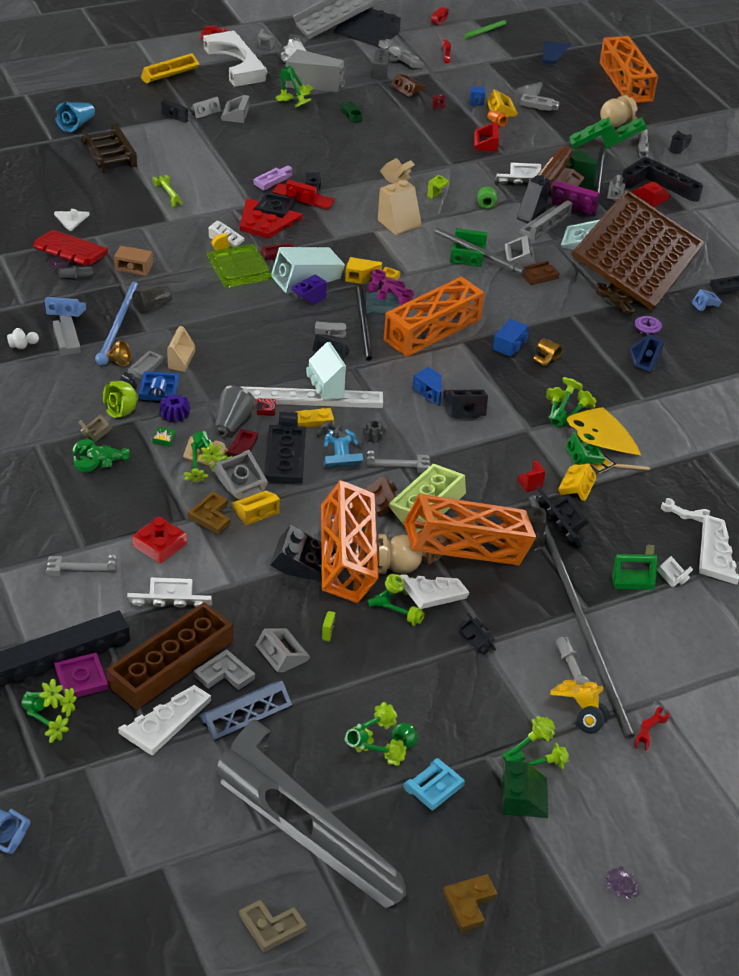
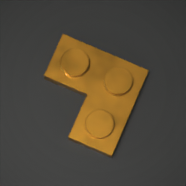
M212 491L188 511V518L219 535L231 524V518L220 513L228 505V499Z
M488 874L443 888V894L461 932L484 926L485 920L477 904L497 898V892Z

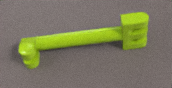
M164 175V178L158 176V179L152 177L153 184L155 186L162 185L171 196L172 207H176V202L178 206L182 205V200L169 185L170 177L168 175Z

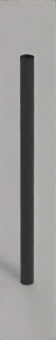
M604 147L599 149V164L594 191L599 192V198L605 155Z
M359 283L356 285L365 357L367 361H371L373 357L362 284Z

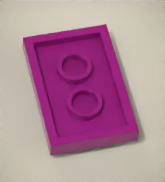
M554 180L552 185L553 205L560 206L568 200L572 202V211L593 216L597 215L599 192Z

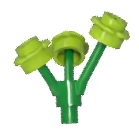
M390 574L385 581L386 589L382 593L375 595V598L368 599L369 606H383L384 608L408 615L407 622L412 623V626H415L417 623L421 624L424 618L422 609L412 606L408 611L391 604V596L402 591L405 595L409 594L404 589L403 578L397 574Z

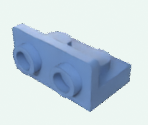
M46 297V314L79 317L86 310V303L79 302L78 299Z

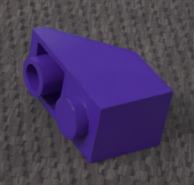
M315 274L292 286L291 290L309 302L316 304L326 298L327 281Z

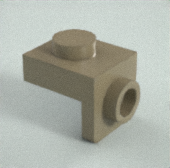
M101 414L88 425H85L82 420L79 422L82 426L80 430L87 439L91 437L94 442H97L113 429Z

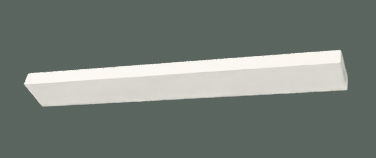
M241 387L243 392L248 393L249 391L254 396L256 404L258 403V398L276 399V404L383 408V392L344 390V398L323 400L316 389Z

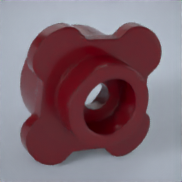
M444 94L441 96L434 95L432 107L434 109L445 108L446 96Z

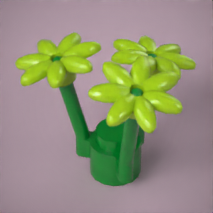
M199 431L193 435L194 442L191 443L193 469L191 473L184 472L186 476L184 480H191V483H195L196 480L203 482V478L208 477V474H204V470L199 471L197 469V449L204 452V454L199 456V459H205V464L210 463L211 459L216 464V462L232 458V456L228 458L227 455L223 456L224 453L219 451L222 447L221 445L214 448L207 432Z
M52 679L50 685L42 683L44 692H26L22 699L23 708L28 710L27 715L33 716L49 726V730L45 732V735L50 736V743L56 738L59 741L62 740L61 732H68L69 728L65 725L69 719L65 718L62 720L61 715H58L56 722H52L37 712L43 710L44 707H48L50 703L53 708H57L58 704L63 706L61 712H66V716L69 717L71 711L75 710L73 703L77 699L76 696H73V688L70 691L65 689V697L59 694L63 686H56L55 680Z

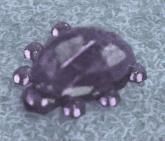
M60 256L51 257L46 260L49 263L48 266H53V269L68 268V264L71 263L66 259L60 258Z
M623 866L611 869L606 877L608 889L616 891L619 897L624 894L627 899H631V895L634 897L639 896V890L637 889L639 883L633 881L634 875L624 871Z

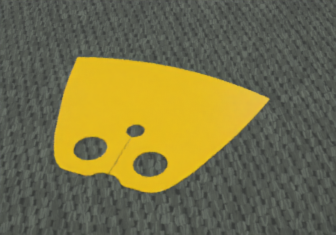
M603 407L576 413L567 418V422L578 431L577 435L584 442L615 451L641 455L636 443L627 430ZM579 420L584 423V426H577L573 421ZM584 434L592 435L595 440L586 439Z

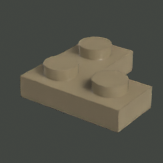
M261 900L239 910L240 918L263 953L307 931V925L295 907L274 918Z

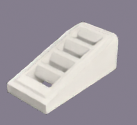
M216 221L209 227V238L213 239L215 236L226 232L229 246L236 248L244 241V237L220 221Z

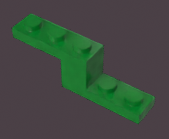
M608 117L592 126L586 127V129L574 133L569 139L575 149L601 136L608 149L646 130L647 127L641 117L615 130Z

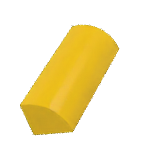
M193 53L144 67L141 79L145 83L153 82L196 69L199 63Z

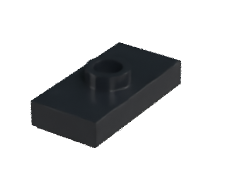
M165 99L161 101L163 115L183 123L188 122V108Z
M739 275L711 280L710 286L717 294L739 290Z

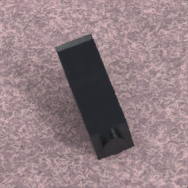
M536 175L529 181L517 220L528 224L546 212L550 179L542 175Z

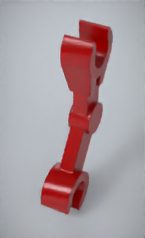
M658 707L655 715L642 721L641 731L635 740L636 749L638 743L643 742L646 745L645 751L648 750L650 745L649 730L657 723H666L668 721L670 713H667L665 716L660 715L662 714L663 707Z

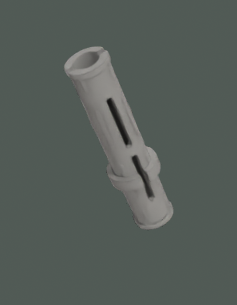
M647 130L638 133V150L641 158L649 156L650 145L648 143Z

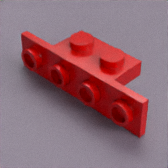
M289 179L286 185L278 183L272 191L273 194L293 197L295 201L327 210L335 202L334 198L317 194V187Z

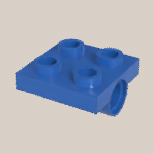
M144 371L138 394L139 400L161 401V399L166 398V395L173 396L174 394L176 396L180 374Z

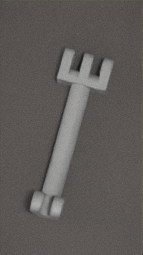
M374 451L367 452L366 466L416 467L417 473H423L430 467V457L428 455H417V460L375 459Z
M109 555L108 563L63 562L62 556H49L46 575L60 576L61 570L116 572L117 557Z

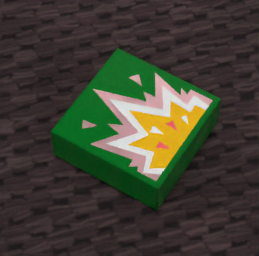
M158 427L152 438V443L171 447L176 436V430Z

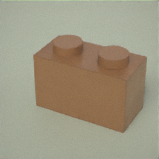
M120 246L114 256L115 270L147 276L153 265L152 251Z

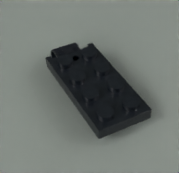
M279 412V425H269L265 466L267 482L303 483L306 427L297 426L298 413Z

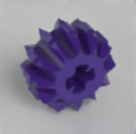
M174 394L173 396L166 395V398L161 399L159 406L160 415L163 420H168V423L175 421V423L177 421L183 422L184 419L189 417L191 411L190 402H188L187 397H182L181 394L178 396Z

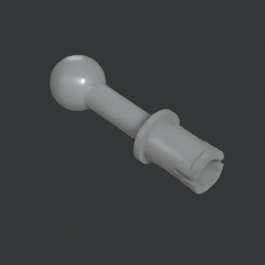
M568 637L558 638L555 643L562 655L561 660L568 663L576 684L590 682L586 676L581 674L575 660L577 652L573 651Z

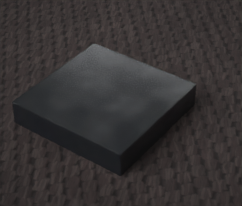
M265 192L256 210L283 218L289 210H292L295 198Z

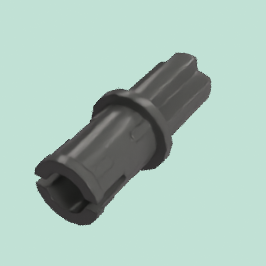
M76 266L74 268H59L60 279L92 277L93 269L92 267L77 268Z

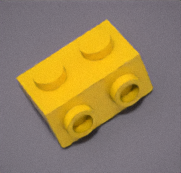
M590 464L570 466L558 488L560 494L578 493L581 501H586L596 481V473L592 470Z

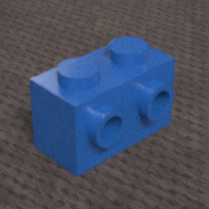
M509 319L494 336L493 350L511 357L516 351H519L523 343L527 342L529 333H527L528 325Z

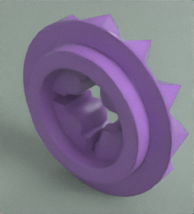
M641 316L635 320L634 324L637 331L646 335H655L662 328L661 322L651 316Z

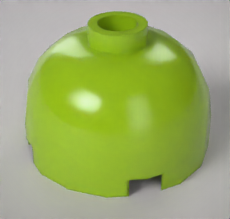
M111 381L110 384L104 387L103 402L104 404L107 403L109 409H106L111 417L119 418L133 412L138 396L129 383Z

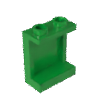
M456 228L455 236L484 250L486 249L488 232ZM456 243L453 244L450 263L482 267L483 252L469 250Z

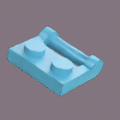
M436 758L427 769L414 779L407 780L403 787L407 793L416 796L433 811L464 786L465 780L440 759ZM435 773H440L431 781H429L426 785H424L422 788L420 787V785L427 779H429L432 775H434Z

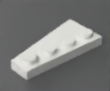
M193 685L172 697L171 701L167 704H160L154 707L151 713L135 718V722L126 726L124 724L119 727V734L153 756L211 702V695Z

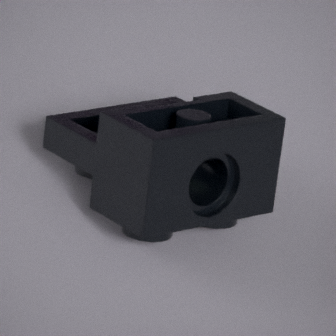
M484 389L443 391V397L447 402V411L451 417L459 419L463 416H470L472 418L486 416L488 395Z

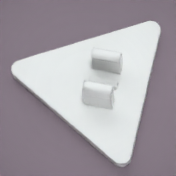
M75 209L54 212V215L68 231H72L90 215L89 212H78Z

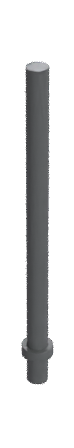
M436 228L434 231L435 234L469 250L483 252L484 257L509 268L512 272L516 271L520 274L525 272V268L518 266L516 262L512 263L440 228Z

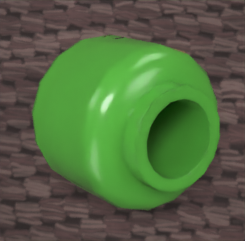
M485 186L479 190L477 201L481 208L491 209L496 205L497 193L494 188Z

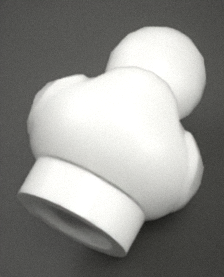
M16 328L12 334L7 335V339L11 348L24 349L28 343H37L39 336L35 332H30L26 336L22 329Z

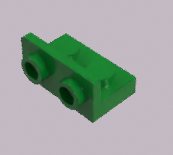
M573 433L568 440L566 449L575 464H603L605 458L598 446L584 442L577 433ZM584 434L586 439L594 440L592 435Z

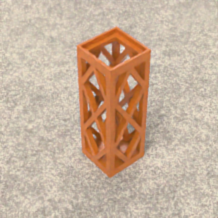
M629 36L603 38L599 63L621 95H627L629 98H633L635 102L653 101L658 75ZM632 62L636 63L637 67L633 68ZM644 79H648L649 85L645 84ZM633 86L640 89L638 95L632 92Z
M461 276L394 308L385 314L384 341L402 355L408 357L480 321L485 292ZM468 292H470L471 294H473V295L467 297ZM443 293L451 295L446 301H440ZM410 309L419 310L414 317H407ZM425 312H429L427 316H422ZM461 315L458 323L450 322L455 316ZM442 316H447L443 321L440 320ZM429 331L425 340L417 338L422 332Z
M339 480L321 504L322 590L355 603H359L378 580L375 496L372 492ZM366 525L365 532L363 533L361 529ZM333 547H334V549L336 550V553L331 557L332 551H333ZM346 568L351 576L342 585L337 576ZM352 581H353V591H352V590H349V589H346V587H347Z
M418 494L404 521L412 551L519 566L536 539L526 510ZM449 507L458 517L450 518L439 512V510ZM469 509H476L481 511L473 512ZM495 514L504 523L497 525L485 517ZM420 515V516H421L424 520H426L427 522L416 521V520H417L418 516ZM475 521H477V522H479V523H481V524H483V525H485V526H487V527L478 526V525L475 523ZM416 528H421L423 530L417 532ZM453 533L461 534V535L464 537V539H462L461 537H459V536H457V535H455V534H453ZM443 535L454 541V543L443 546L434 537ZM490 542L501 549L490 553L481 544ZM467 548V549H469V550H471V551H473V552L463 551V550H460V549Z

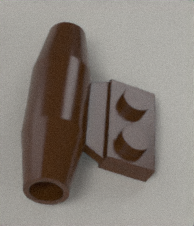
M563 145L554 153L538 173V175L551 180V189L554 180L578 187L584 179L575 170L565 168L573 153L572 149L566 145Z

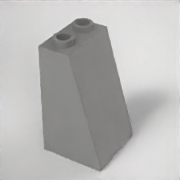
M297 49L286 61V67L292 66L301 83H304L305 86L310 84L313 86V90L338 92L344 86V60ZM294 78V80H295V82H296V84H297V86H298V89H300L298 82H297L296 79ZM291 80L285 82V87L294 88Z

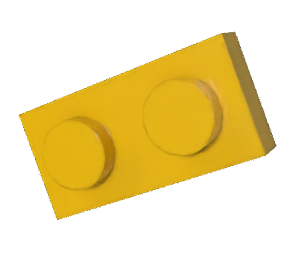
M331 408L295 411L298 413L297 426H305L306 428L320 427L324 423L327 424L330 420L334 424Z

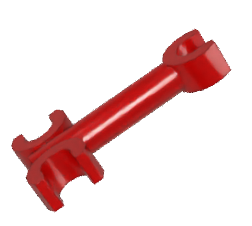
M442 39V50L445 53L444 63H450L451 44L447 39Z

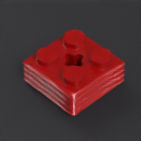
M158 516L132 536V546L158 563H163L187 544V533Z

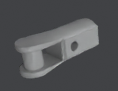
M316 321L315 334L332 335L339 338L346 336V324Z

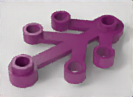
M374 269L370 274L372 282H369L368 290L377 292L378 283L383 285L381 290H378L376 296L378 299L386 300L388 290L398 298L400 306L413 299L414 291L406 289L404 282L386 277V273L380 269Z

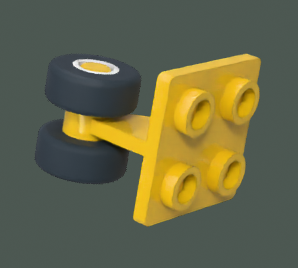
M564 680L563 683L557 684L555 688L550 690V695L575 698L582 708L578 714L577 723L581 730L586 733L599 731L610 717L607 707L599 703V694L603 691V686H597L596 682L576 684L575 680Z

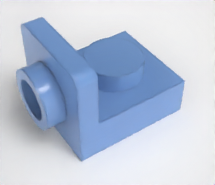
M702 289L698 291L692 300V304L699 311H703L706 306L711 307L713 305L719 307L722 303L713 292Z

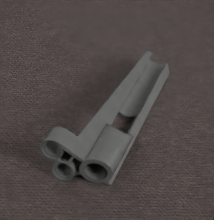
M255 719L250 721L234 740L231 749L226 750L218 762L217 773L221 778L220 783L383 907L387 908L402 901L406 896V887L401 874L264 755L265 750H268V742L272 731ZM267 790H279L310 813L313 821V831L309 837L268 806L265 799Z

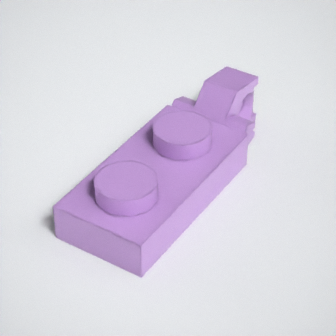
M292 167L275 168L253 179L254 185L264 191L291 177Z

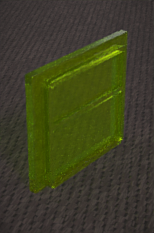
M253 244L206 252L208 260L225 288L272 279L267 264Z

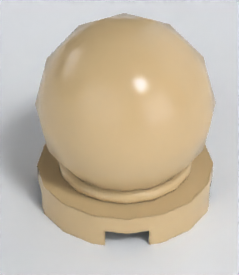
M623 95L618 97V99L606 101L602 106L600 114L601 119L609 117L613 126L619 127L637 119L635 111H638L633 98Z
M386 534L377 535V539L381 540L380 543H377V560L380 566L378 574H386L388 569L398 574L411 573L417 569L421 563L423 553L412 551L408 535H397L390 540L387 539Z

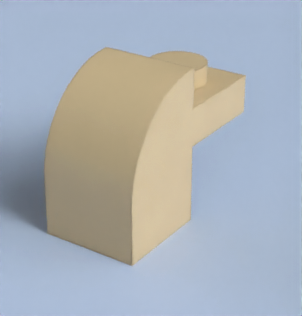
M395 158L386 163L380 172L388 182L393 184L401 180L410 179L409 173H411L410 169L414 166V163L410 160L402 165Z

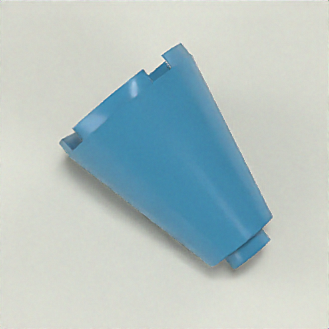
M63 102L55 110V113H57L56 122L63 131L74 132L95 115V109L90 103Z

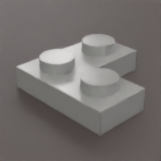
M226 649L196 669L194 677L207 689L225 678L240 690L255 680V673Z

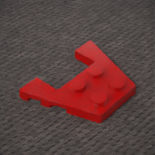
M247 198L240 222V231L269 239L282 232L284 227L292 226L296 220L298 222L301 221L302 214L289 210L283 218H280L273 214L262 213L256 210L259 201Z

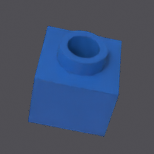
M471 87L470 105L484 106L485 87Z

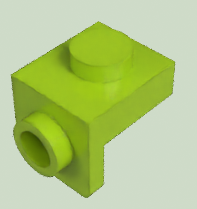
M440 175L429 180L427 197L433 199L441 194L442 188L447 186L450 181Z

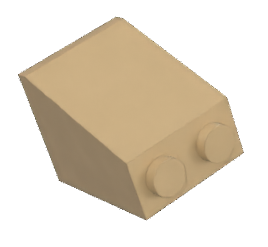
M406 179L380 188L378 221L395 235L416 229L422 225L415 187Z

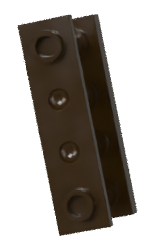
M117 124L111 125L110 133L89 136L85 129L82 130V145H85L94 159L96 167L102 173H105V165L123 161L128 162L131 168L137 167V153ZM111 139V141L94 144L95 141ZM113 146L118 147V148H113V149H108V150H103V151H99V150H98V149L107 148V147H113ZM120 153H121V156H116V157H111V158H106V159L103 158V157H105V156H110V155H115V154H120Z

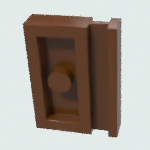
M549 261L523 267L525 268L523 278L531 286L559 279L560 273L552 265H549Z

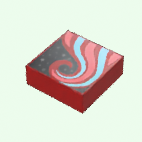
M258 398L257 415H275L276 399Z

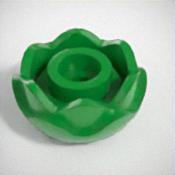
M401 722L394 726L392 739L396 741L402 740L403 746L406 749H410L417 744L418 734L411 724Z

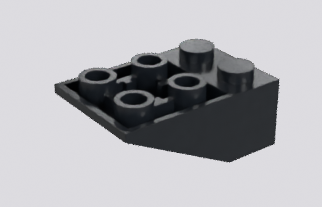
M290 525L279 538L270 566L286 575L322 581L321 542ZM333 549L331 557L336 553L335 549Z

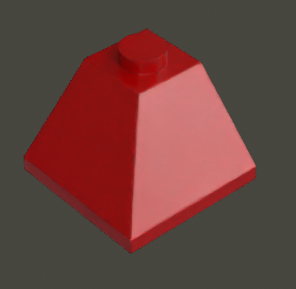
M648 182L631 192L653 208L668 200L671 196L664 187L655 182Z

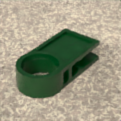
M352 101L340 104L342 107L340 111L349 121L353 123L363 121V111Z

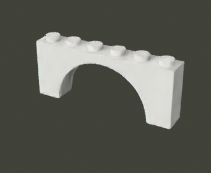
M235 31L204 36V49L208 54H227L243 61L237 66L229 67V81L234 87L266 81V67L263 66L261 61L258 60L256 55L253 54Z

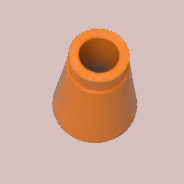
M490 111L487 115V118L493 123H498V127L505 126L508 122V117L505 113Z

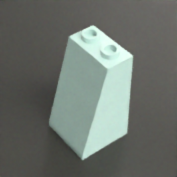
M279 247L271 277L285 293L293 292L291 290L292 286L315 274L327 282L340 279L345 264L330 247Z

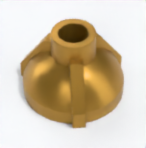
M124 340L117 341L112 349L107 352L109 361H114V363L122 366L130 365L132 356L128 343Z

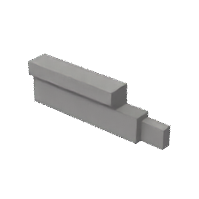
M61 315L60 322L59 320L53 321V330L60 356L81 353L72 316Z

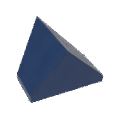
M545 41L543 62L556 64V61L571 44Z
M648 334V336L631 346L629 350L635 367L652 372L661 359L664 340Z

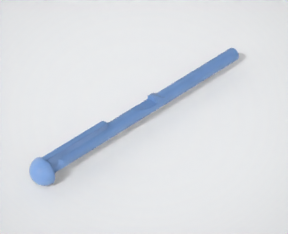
M136 282L131 283L102 350L95 356V361L98 365H106L109 361L107 352L110 351L138 284Z

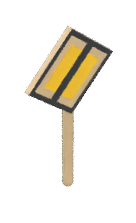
M604 454L605 460L602 465L590 464L591 468L598 474L612 467L650 470V467L616 464Z

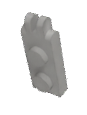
M523 94L520 100L521 106L537 108L539 110H558L560 105L554 99Z

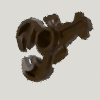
M597 283L595 287L597 295L602 298H608L612 304L623 309L629 316L636 312V309L630 306L633 302L632 298L625 291L619 289L613 283L609 284L608 287L604 283Z

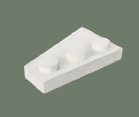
M400 575L404 580V589L420 609L466 599L469 595V591L457 578L436 577L435 580L425 579L424 576H417L415 579L408 578V575Z

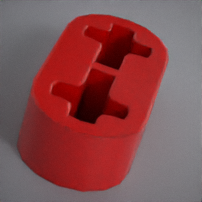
M440 7L432 14L431 23L439 25L448 17L449 9Z

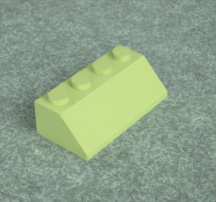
M432 464L389 503V507L404 525V521L418 494L461 499L466 494L465 475ZM450 508L441 509L439 512L445 514ZM420 515L418 516V518H417V520H416V521L427 522V521L424 520ZM416 528L417 532L423 530L421 528Z

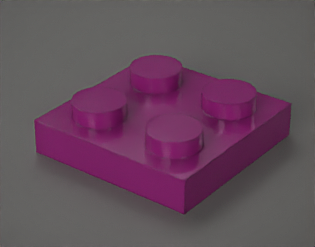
M97 653L54 663L59 683L63 686L62 692L64 697L65 689L70 691L71 688L74 689L73 696L76 697L108 690V683Z

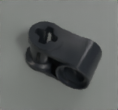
M678 130L672 136L669 151L674 154L682 153L690 145L692 135L683 134Z
M306 172V184L317 187V194H320L321 172Z

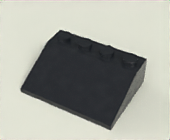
M370 7L339 23L334 33L381 48L378 46L380 40H391L400 33L401 17Z

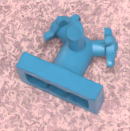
M346 429L347 436L335 438L332 436L334 431L330 430L325 436L324 447H327L328 443L333 444L335 456H325L323 467L361 465L363 454L349 453L348 443L352 441L355 445L358 444L356 435L349 431V429Z

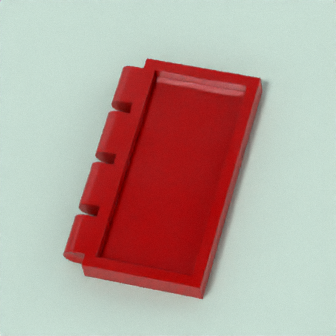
M55 230L34 240L33 245L34 249L46 251V253L60 256V258L74 261L84 266L91 265L108 255V248Z

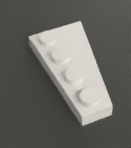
M705 515L703 519L699 573L737 585L739 575L735 571L736 563L732 560L731 554L733 551L728 544L729 536L725 521Z

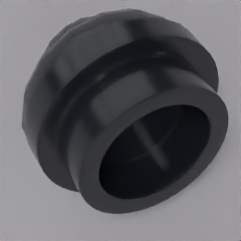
M124 372L119 381L127 382L133 388H137L134 375Z

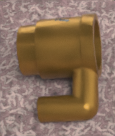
M543 338L538 343L537 350L546 357L542 358L535 355L533 361L542 366H547L552 360L556 361L559 359L563 346Z

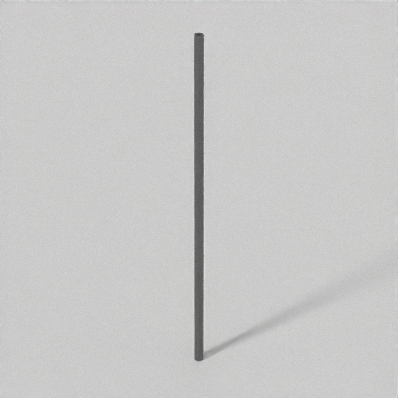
M530 496V504L626 738L631 739L635 736L552 534L536 496Z

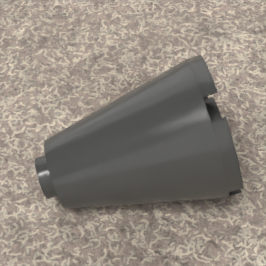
M226 386L221 392L214 427L216 433L221 437L231 436L255 409L256 400L249 391L248 393L243 392V388L239 386Z

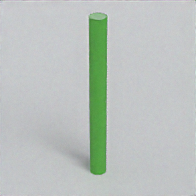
M503 20L464 34V38L468 39L505 26L506 21Z

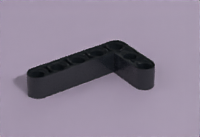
M648 157L641 158L631 164L622 173V183L625 184V188H632L648 179L690 201L697 202L701 198L702 183Z

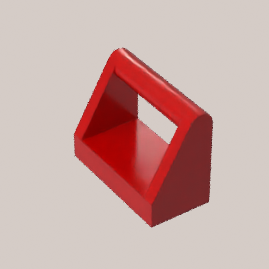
M491 123L474 131V148L476 150L498 151V123ZM480 137H491L480 142Z

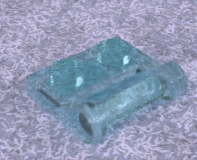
M366 292V314H371V312L386 313L400 306L398 298L392 293L387 294L386 300H381L376 297L378 292Z

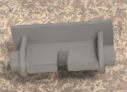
M218 97L194 103L192 108H190L191 114H195L196 119L221 111Z
M616 175L613 182L610 181L607 199L617 201L624 193L625 184L622 183L623 177L621 175Z

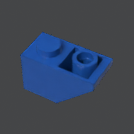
M430 367L413 375L412 389L435 405H441V375Z

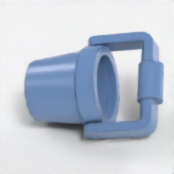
M11 808L9 812L0 809V849L9 854L15 852L30 825L28 818ZM18 818H19L20 820H22V823H21L20 826H19V820H18ZM11 839L8 848L1 844Z

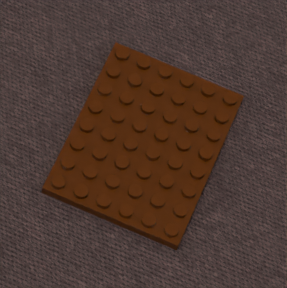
M626 189L578 244L571 255L653 311L702 247L704 241Z

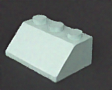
M327 342L309 359V367L306 368V374L323 400L344 398L346 365L332 344Z

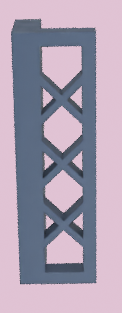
M276 681L200 714L199 718L201 723H207L212 739L215 740L246 726L254 719L260 720L289 707L292 703L283 681ZM280 691L284 703L277 706L271 703L273 695ZM257 701L265 704L261 714L252 712L254 703ZM236 710L246 712L243 722L238 723L232 720ZM218 718L227 721L224 730L217 733L213 721Z

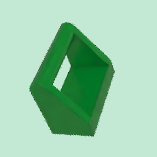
M616 554L612 571L614 589L654 590L657 555ZM621 562L650 563L649 570L621 569Z

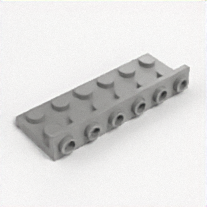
M321 0L294 14L293 17L298 29L310 39L378 4V0Z

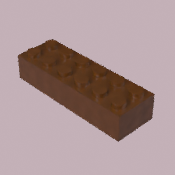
M203 602L106 669L108 687L135 710H138L232 643L233 624Z

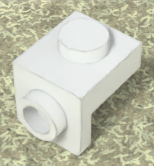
M670 556L656 570L671 587H674L678 583L680 585L684 584L690 578L688 574L693 569L689 567L684 571Z

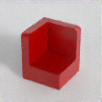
M538 460L533 461L532 472L518 475L517 481L525 492L537 490L539 486L543 488L546 471Z

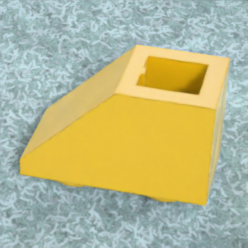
M350 257L346 266L345 282L364 284L372 281L370 274L374 269L382 270V262Z

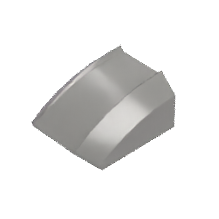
M250 450L224 461L216 462L213 469L225 488L238 499L262 492L268 484Z

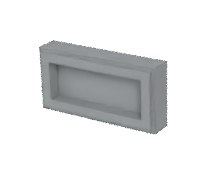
M148 351L128 371L135 377L142 379L144 371L153 372L164 362V356Z

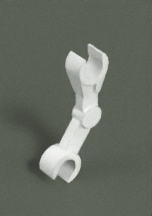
M666 498L665 503L662 502L661 509L665 512L672 511L682 519L689 518L702 523L705 515L710 514V511L707 509L694 512L683 510L674 505L675 502L670 498Z

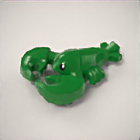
M90 439L76 442L72 450L74 467L77 471L83 473L91 472L97 466H101V468L110 467L114 460L123 459L128 461V458H130V452L127 448L119 451L107 445L96 446L94 441ZM79 452L80 455L87 454V456H88L89 458L84 457V456H80V461H79V460L77 459L76 455H77V453Z

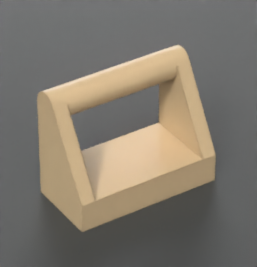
M183 326L178 327L167 348L168 369L185 372L196 348Z

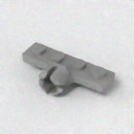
M392 40L379 41L378 46L389 51V62L401 60L412 68H423L424 63L419 60V57L412 56L411 52L403 50L400 45H395Z

